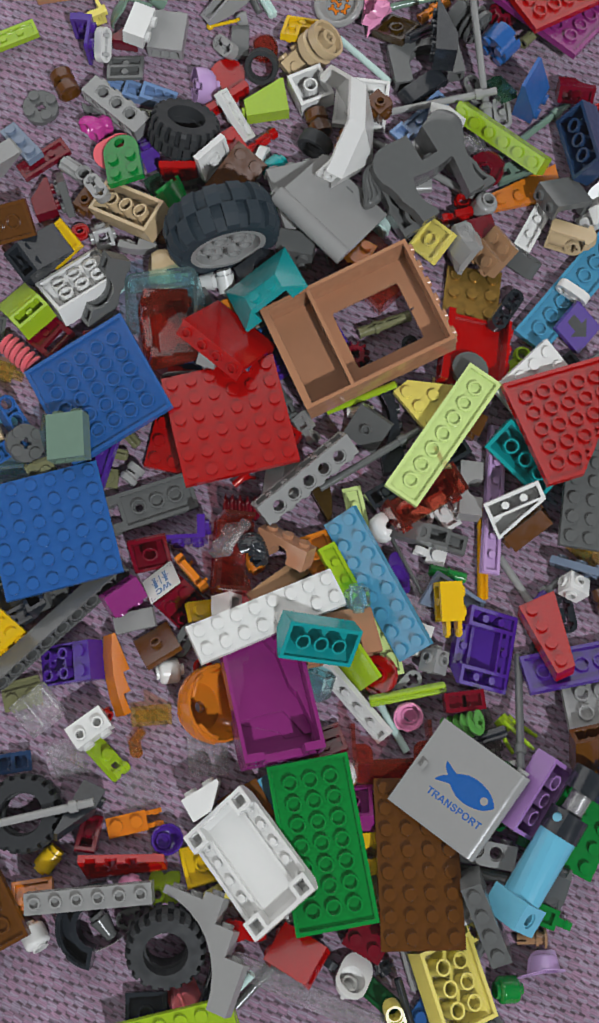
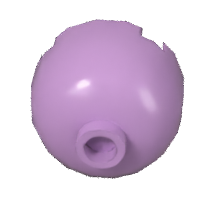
M193 67L191 72V82H193V88H191L192 101L199 102L201 105L213 101L215 98L214 94L220 91V82L217 81L216 75L206 67Z

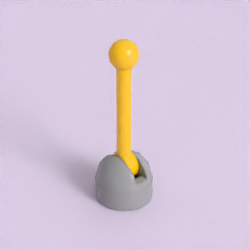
M246 11L238 13L233 20L213 25L207 24L206 27L208 30H212L214 27L232 23L237 25L249 24Z

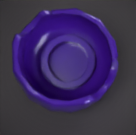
M172 823L158 826L151 835V846L154 852L164 854L165 856L176 853L183 844L181 829Z

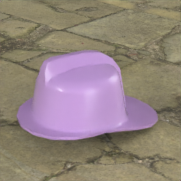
M536 950L528 958L527 974L516 979L539 974L563 973L566 970L560 969L555 950Z

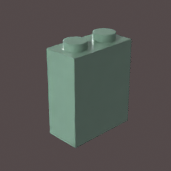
M74 408L70 412L53 411L52 414L45 415L46 449L49 462L62 464L91 460L89 414L80 408Z

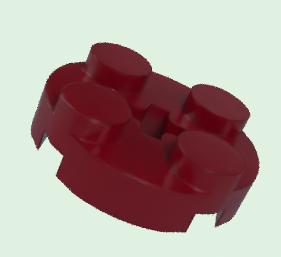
M483 150L472 157L481 169L482 166H489L490 173L487 172L486 174L493 176L496 180L493 186L501 181L504 175L505 162L497 153Z

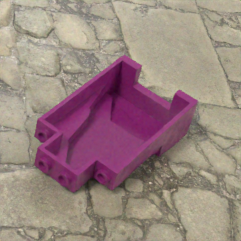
M277 634L219 658L232 715L231 728L240 772L318 756L326 748L306 661L278 658Z

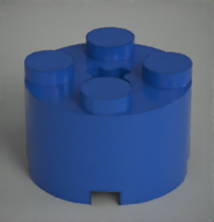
M496 21L481 36L483 54L485 56L489 54L493 57V62L499 67L505 64L521 47V42L519 39H515L514 35L516 32L503 21L500 23Z

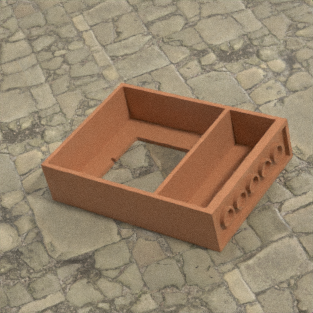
M405 239L309 285L294 298L288 295L259 310L311 419L456 350V342H458L456 338L458 336L453 325L449 326V317L446 310H441L439 305L441 303L436 292H432V284L429 277H424L423 266L420 260L416 261L414 256L415 250L411 243L407 244ZM396 284L409 309L414 308L411 310V313L423 338L359 368L333 315Z

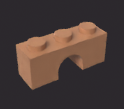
M275 523L271 525L264 524L258 528L257 533L266 542L269 555L279 551L281 546L287 555L285 565L299 572L311 568L317 549L316 546L312 545L308 540L298 538L290 531L279 528Z

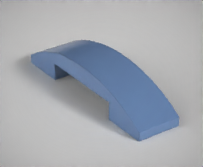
M437 90L426 101L446 96ZM430 108L418 110L405 122L401 121L389 131V134L396 140L407 135L411 141L417 136L421 126L427 120Z

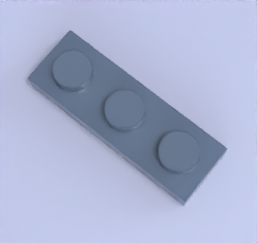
M12 122L0 131L1 136L5 140L11 138L22 150L20 156L29 166H32L44 157L40 148L15 122Z

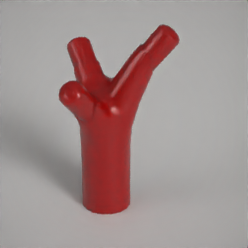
M249 474L241 475L231 483L236 488L246 480H255L256 476Z

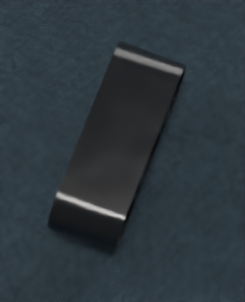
M431 69L402 88L397 97L404 105L423 102L426 100V97H430L440 88H445L449 80L441 70Z

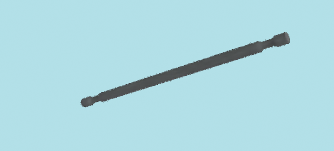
M391 538L392 544L394 545L398 555L400 556L403 564L405 565L414 584L417 586L419 593L423 594V590L420 588L416 577L414 576L410 566L408 565L395 539Z

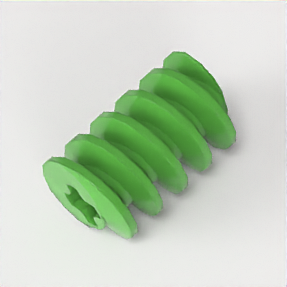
M480 710L446 717L448 721L470 737L481 736L484 733L485 720Z

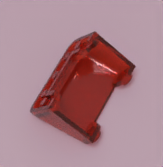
M142 289L138 303L140 335L143 353L153 371L193 362L198 357L199 352L176 334L183 319L187 317L188 307H191L192 304L191 296H188L187 289Z

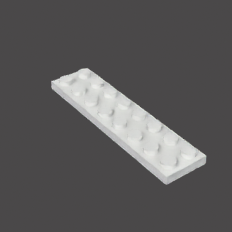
M329 568L185 627V631L202 666L276 635L277 625L283 610L322 616L346 606L347 601Z

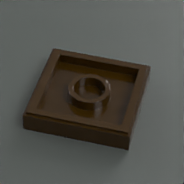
M391 14L372 31V37L402 47L405 44L404 35L421 27V23Z

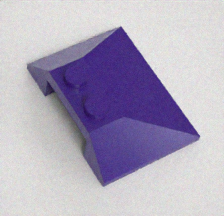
M469 605L466 609L465 621H462V636H455L453 631L448 664L456 683L506 695L518 618L476 605Z

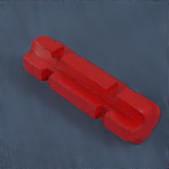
M271 128L268 130V133L265 132L255 139L254 143L251 142L247 146L255 154L260 145L266 146L271 142V139H276L278 132L275 128Z

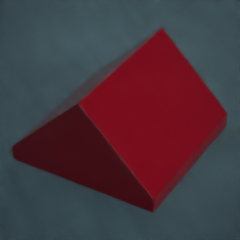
M165 533L127 541L135 574L160 569L169 561H172L170 546L166 540Z

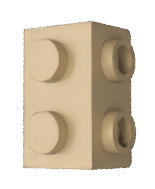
M298 42L293 43L289 47L291 51L288 54L285 52L278 58L279 67L282 68L287 76L309 66L299 52Z

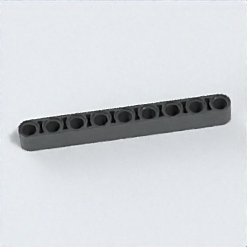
M123 564V573L82 583L0 657V691L7 688L100 604L101 600L98 596L129 576V569Z

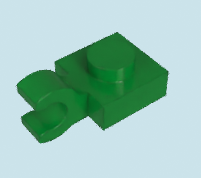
M543 903L539 908L546 912V915L541 921L540 926L554 931L556 926L567 931L571 930L573 923L560 918L561 911Z

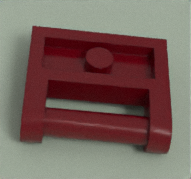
M55 317L30 340L26 339V341L45 358H48L64 348L77 335ZM63 331V332L65 333V335H64V336L62 337V339L48 352V351L46 350V348H47V347L57 338V336Z

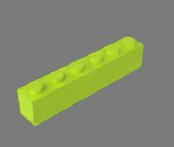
M468 101L458 102L454 110L466 118L464 127L534 175L544 174L552 158Z

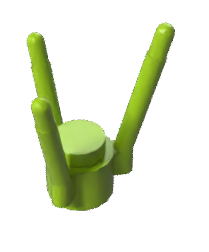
M504 712L494 724L497 727L504 725L507 732L511 730L516 735V729L514 728L516 720L510 714L507 715ZM524 726L525 732L535 738L538 737L536 733ZM502 738L510 753L514 754V750L507 738ZM524 738V744L534 751L535 747Z

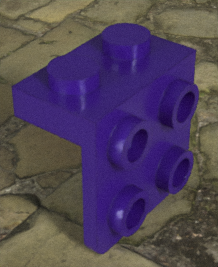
M70 12L69 19L75 38L84 40V50L88 63L93 65L95 60L94 34L97 24L94 22L92 14Z
M197 514V533L166 535V540L170 545H173V548H184L188 544H192V547H204V544H209L208 535H212V525L205 514Z

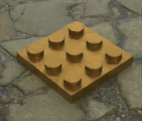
M448 265L442 309L447 310L449 306L457 308V314L488 321L499 305L502 273L499 272L495 278H491L489 276H482L477 269L465 268L463 273L459 275L453 266Z

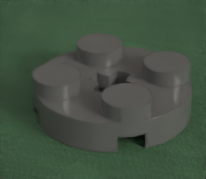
M32 90L24 100L23 111L30 123L44 126L57 118L59 105L54 94L47 91ZM43 105L45 109L39 111L37 107Z
M20 424L12 428L5 437V449L13 457L12 459L17 462H32L40 458L44 451L45 441L42 431L30 424ZM24 438L29 442V446L26 449L20 444L21 441H24Z

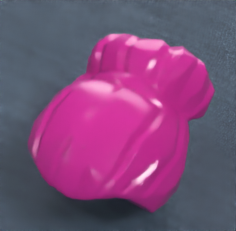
M83 116L78 121L81 131L86 133L95 143L104 140V137H107L109 134L113 135V123L109 116Z

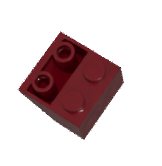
M177 573L181 583L154 602L153 605L181 630L188 622L185 603L205 599Z

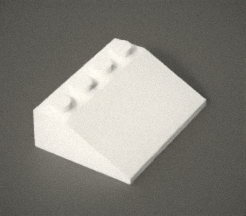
M97 247L35 283L66 327L82 317L86 302L97 299L105 290L106 276L98 268L103 252L100 249L98 250ZM126 281L121 293L129 288Z

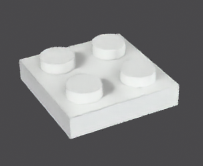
M221 133L193 156L201 179L204 182L210 179L230 153L226 138Z

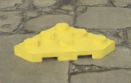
M407 380L395 389L392 394L419 426L424 429L454 385Z

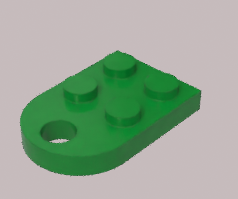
M119 135L112 138L106 144L103 151L107 181L110 189L144 179L145 174L141 151L137 141L129 135ZM120 143H124L123 146L117 147Z

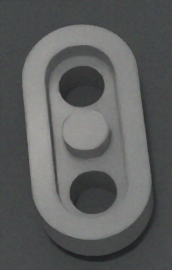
M498 96L492 102L493 119L497 122H504L505 125L503 126L510 129L512 124L510 101L504 96Z

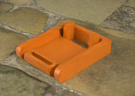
M182 553L175 556L174 560L202 594L210 589L207 577L202 579L192 568L194 564L192 560L188 563Z

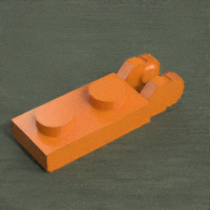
M161 807L106 818L109 839L146 831L149 828L163 825L164 820L160 819L148 823L147 815H155L162 812Z

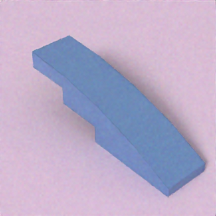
M126 80V82L107 81L110 87L114 90L118 89L125 99H130L136 104L154 107L161 100L166 101L168 98L176 99L178 96V92L144 81L143 84L133 80Z

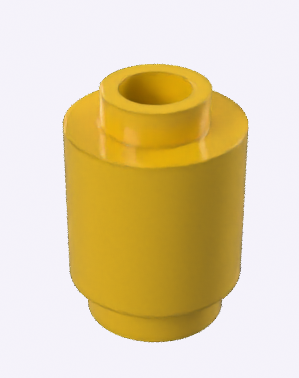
M54 843L46 846L34 860V869L41 875H44V873L49 875L62 860L64 852Z

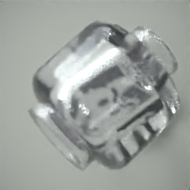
M476 134L464 135L465 148L471 158L487 149L486 141Z

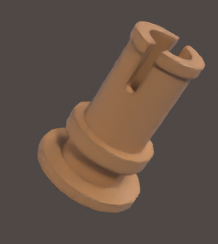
M543 928V932L536 930L532 938L516 932L517 945H536V947L544 945V950H547L548 934L546 928Z

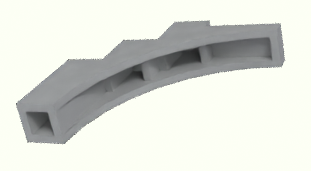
M176 882L173 885L166 884L163 893L176 899L191 913L206 938L212 968L211 991L206 1010L223 1018L232 1017L250 966L244 963L245 959L232 955L240 932L234 930V925L223 921L230 899L224 897V892L213 889V892L205 891V894L193 889L191 892L184 890L186 886Z

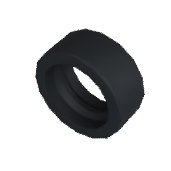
M264 47L251 51L245 61L244 70L246 76L256 85L271 83L279 70V61L275 53ZM257 56H265L271 61L272 71L268 76L260 77L253 72L251 67L252 61Z
M305 128L297 140L299 149L313 159L319 158L322 154L329 155L333 149L331 139L325 133L315 128Z

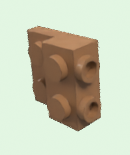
M497 225L483 239L481 238L483 249L471 261L474 265L477 264L479 266L477 270L484 277L495 278L519 252L517 247Z

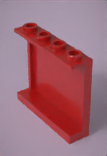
M219 300L183 319L176 333L235 381L239 379L245 369L264 356L272 354L276 347L273 342L255 328L247 332L238 315Z
M449 306L446 310L449 317L448 323L449 326H454L458 335L456 337L458 342H456V350L437 359L435 383L455 385L456 381L452 377L451 366L455 357L463 352H472L481 356L488 366V375L500 381L507 375L510 369V363H508L512 351L510 340L514 332L512 321H509L506 327L499 332H493L489 329L486 320L457 314V308Z

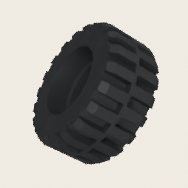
M168 98L166 101L161 100L153 107L148 138L155 150L161 152L165 157L168 156L175 161H195L193 156L219 135L220 123L215 113L210 111L208 107L202 106L199 102H193L190 99Z
M16 774L0 782V819L7 817L10 801L22 793L35 796L40 802L42 809L63 805L65 801L60 796L61 791L59 788H55L53 785L54 782L50 779H45L44 776L39 774ZM64 813L42 818L39 826L28 833L17 832L11 825L0 827V849L3 851L8 850L11 854H28L46 847L53 840V832Z
M159 902L153 908L149 905L144 908V913L139 912L135 916V921L130 923L125 945L126 965L128 970H132V976L136 980L140 978V984L143 986L151 985L153 990L164 988V991H170V987L178 989L182 987V983L188 984L191 982L193 975L197 976L201 971V966L204 965L206 938L198 922L182 904L175 906L174 902H168V905H162V902ZM170 933L180 937L186 946L176 956L160 958L150 953L146 944L156 935Z

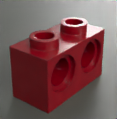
M484 689L441 694L444 714L487 709Z

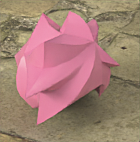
M364 0L361 24L366 26V39L373 29L380 25L382 19L392 12L388 0Z

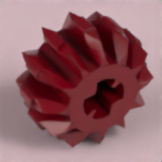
M495 2L491 4L489 11L492 13V19L489 25L494 24L496 21L498 23L503 21L510 27L515 24L516 17Z
M350 341L348 347L351 354L354 356L355 354L358 355V358L356 359L355 357L354 360L357 366L361 368L370 362V357L368 356L370 355V350H365V344L359 346V341H356V345H353V342Z

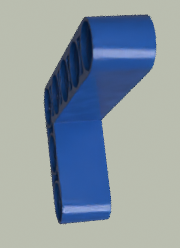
M9 395L0 397V420L8 432L16 427L11 422L12 417L17 419L18 425L29 424L13 397ZM2 400L7 403V405H8V408H7V409L2 408V406H1V401H2ZM5 440L0 442L1 464L12 457L5 449ZM20 442L24 449L29 446V442Z

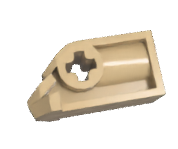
M555 218L552 220L543 247L572 256L579 255L596 245L597 234L593 226L586 228Z

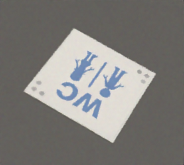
M169 561L145 579L143 585L152 605L181 582L172 561Z

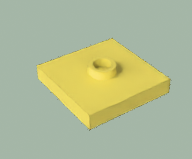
M434 219L422 226L409 244L411 243L419 255L435 266L457 235Z

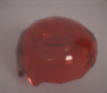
M261 35L254 39L251 51L264 47L272 50L276 56L278 55L277 41L272 35ZM265 56L254 58L255 61L262 64L271 62Z

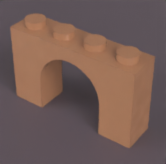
M358 604L351 609L341 607L334 610V612L322 615L354 621L363 631L359 643L369 657L378 655L383 650L373 612L369 605ZM306 662L307 669L320 667L324 665L321 663Z

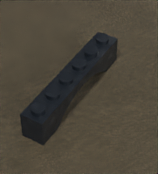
M395 389L377 396L386 410L388 420L394 424L389 431L387 444L396 440V437L401 434L400 432H403L402 421L398 420V414H400L399 403L395 402V396L392 394ZM406 445L403 447L399 446L380 457L383 477L392 475L404 458L403 450H406Z

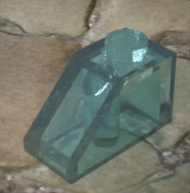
M316 667L308 669L315 702L329 699L336 676Z

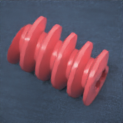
M11 333L0 342V353L4 354L11 363H14L24 373L41 361V357H35V351L30 352V347H25L24 342L19 343V337L13 338Z

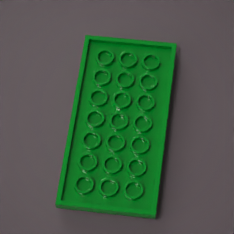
M338 753L266 767L276 825L314 875L318 885V889L292 911L296 938L380 923L348 753Z

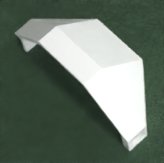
M330 65L320 75V81L337 89L348 109L347 122L330 160L316 172V176L331 182V188L361 172L373 160L374 120L367 84Z

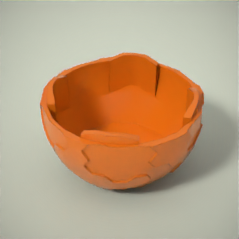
M214 663L193 671L182 683L177 698V715L183 728L193 738L213 745L234 740L231 728L232 715L220 663ZM196 702L200 706L199 712L195 709Z

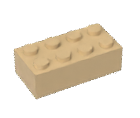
M106 179L104 184L111 193L110 200L100 204L93 199L88 207L97 220L154 243L163 228L164 218L169 209L166 203L161 199L126 185L110 189Z

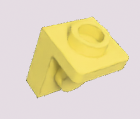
M95 0L97 8L85 14H92L94 22H96L97 26L107 23L106 15H108L104 4L101 5L99 0Z

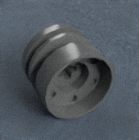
M457 0L448 14L459 33V38L463 39L466 44H471L474 42L470 2ZM477 0L482 35L491 22L492 13L486 10L485 6H479V1Z

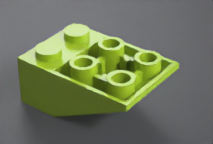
M25 283L0 303V311L28 340L57 316L43 298Z

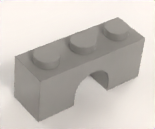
M461 460L458 466H455L454 477L456 478V483L465 492L462 494L454 484L453 495H456V500L453 502L452 512L455 513V520L478 522L482 517L483 498L471 495L468 487H479L483 481L484 462Z

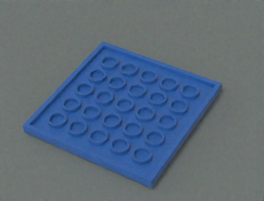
M118 313L24 372L46 415L52 414L53 411L70 412L74 408H80L89 414L91 459L174 408L121 313ZM86 460V461L72 462V464H73V466H74V465H78V464L85 463V462H87L88 460Z
M96 460L0 484V576L7 603L124 572Z

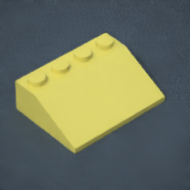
M470 931L465 932L467 950L413 951L407 954L429 1023H486L498 1017Z

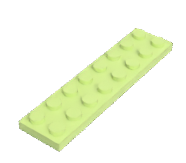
M470 362L384 487L416 508L502 384Z

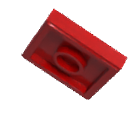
M159 161V170L163 181H169L170 179L175 181L174 176L177 174L181 181L199 177L195 161Z

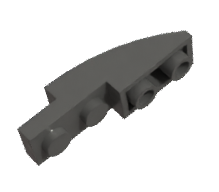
M392 518V525L389 528L392 529L391 538L422 547L428 546L460 557L465 555L469 537L453 533L452 529L434 524Z

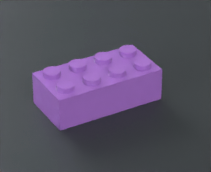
M540 748L532 755L525 769L529 773L528 778L530 782L502 820L504 825L530 841L539 828L540 822L551 803L556 804L567 787L565 782L572 772L569 767Z

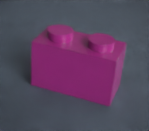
M129 575L98 597L110 616L120 618L128 613L127 610L131 607L142 604L144 602L143 599L148 595L137 577Z

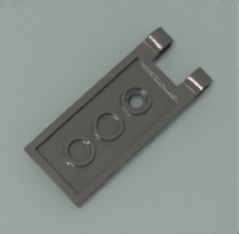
M182 473L106 497L108 508L112 509L118 506L123 522L113 524L115 536L200 508L194 488L185 487ZM142 505L143 509L141 511H137L136 506Z

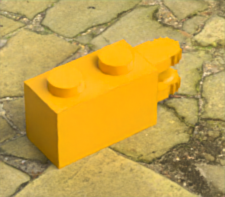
M462 581L433 583L435 622H442L443 636L449 638L451 636L450 622L454 621L455 636L461 637L463 633L462 621H465L467 613L463 598L465 596V587Z

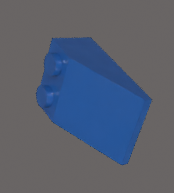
M538 57L524 80L512 112L513 116L531 124L533 119L537 120L542 110L540 106H545L550 96L547 94L550 86L542 58Z

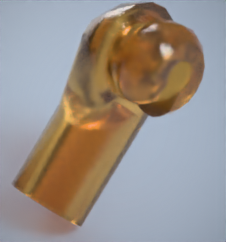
M140 727L128 741L129 753L134 758H140L143 755L141 740L147 733Z

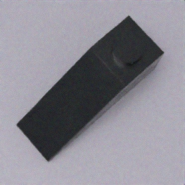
M83 780L72 800L77 799V801L94 798L95 806L79 809V812L71 814L70 812L64 813L53 832V840L58 841L94 816L98 808L102 809L107 800L105 798L106 790Z

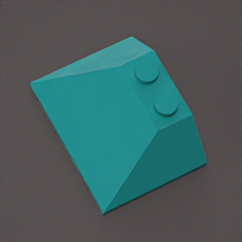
M284 247L225 293L242 325L248 332L262 322L258 313L259 310L284 291H287L294 298L307 288L308 285Z

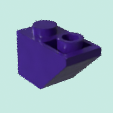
M141 138L137 143L140 147L143 167L147 173L159 169V161H162L159 152L151 145L149 138Z

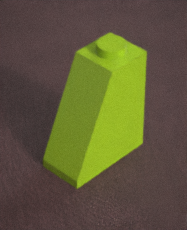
M283 78L277 79L244 99V107L241 108V111L248 124L289 118V106Z

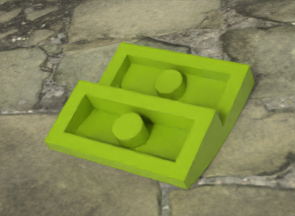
M360 643L351 666H338L359 692L382 677Z

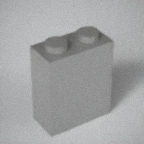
M163 9L155 10V17L158 19L156 27L151 29V39L147 43L148 56L183 60L189 28L188 13L172 12Z

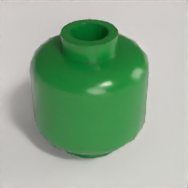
M515 975L497 976L494 982H492V996L500 1004H515L521 1000V996L524 994V986L519 979H516Z

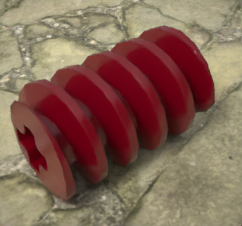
M225 493L223 503L224 517H227L229 513H231V517H236L238 513L239 517H244V515L250 517L247 519L248 521L253 516L255 522L260 517L251 505L252 502H250L249 496H246L245 500L242 501L241 495L235 500L234 494H231L228 499Z

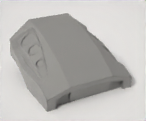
M466 220L452 226L450 230L457 237L446 250L454 270L459 275L463 273L464 269L478 252L483 249L480 236L474 230L472 224Z

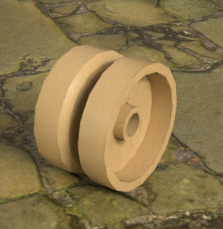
M317 20L298 37L299 52L310 66L320 63L321 67L324 68L343 51V43L339 32L326 20Z

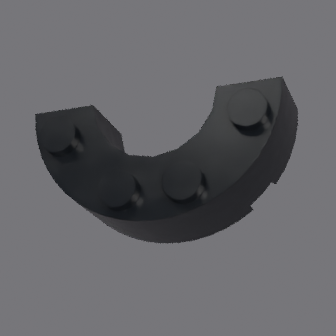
M97 880L82 886L108 884V881ZM84 911L57 913L55 937L58 947L61 948L69 962L89 971L94 964L97 944L89 942L82 933L81 917Z

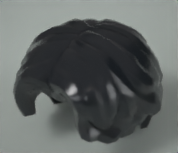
M247 532L240 536L237 540L239 551L242 554L248 553L251 556L250 562L256 568L267 565L269 562V552L263 537L255 532Z

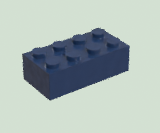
M582 99L556 121V126L573 181L588 186L599 177V112L596 105Z

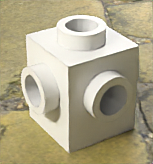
M573 570L559 578V595L574 603H578L589 596L590 579Z

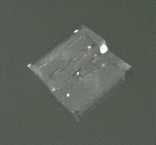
M45 682L38 684L27 695H23L9 707L10 711L33 739L68 713Z

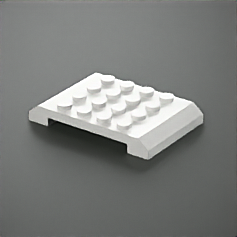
M244 785L238 786L183 837L194 855H200L245 920L243 926L254 942L264 937L318 889L314 875L254 793Z

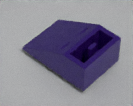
M85 639L53 645L41 656L43 687L105 679L102 640Z

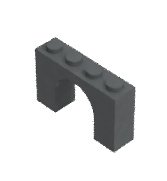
M430 37L420 39L412 44L405 43L402 47L395 44L387 45L386 57L395 92L400 91L406 85L413 82L410 62L419 55H429L431 51ZM459 42L453 71H443L449 82L464 79L466 70Z
M476 865L462 870L460 879L461 893L492 969L512 963L510 942L502 922L497 923L487 893V884L480 866Z

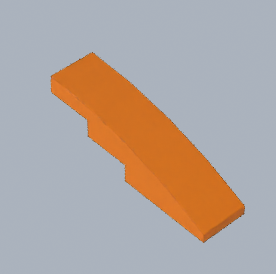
M111 633L103 636V662L109 697L116 717L131 713L124 695L130 691V688L123 673L130 668L116 634Z

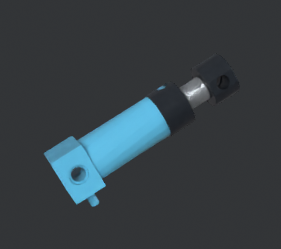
M578 762L565 782L572 789L563 805L559 807L551 803L540 822L539 828L505 885L496 881L488 894L495 917L513 931L529 938L533 937L546 915V912L539 907L589 826L582 822L584 812L592 801L599 805V774Z

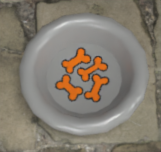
M314 0L316 17L319 20L328 21L335 28H342L351 24L359 17L364 5V0Z

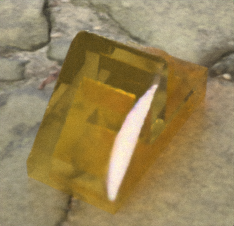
M171 704L131 707L132 727L172 724Z

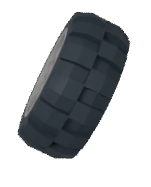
M239 180L226 181L218 185H208L202 187L203 189L185 195L179 203H174L168 209L167 215L164 218L163 236L171 259L182 270L189 273L195 271L197 274H207L223 268L236 267L259 248L268 249L273 247L278 241L281 226L271 195L255 182L246 181L241 183Z

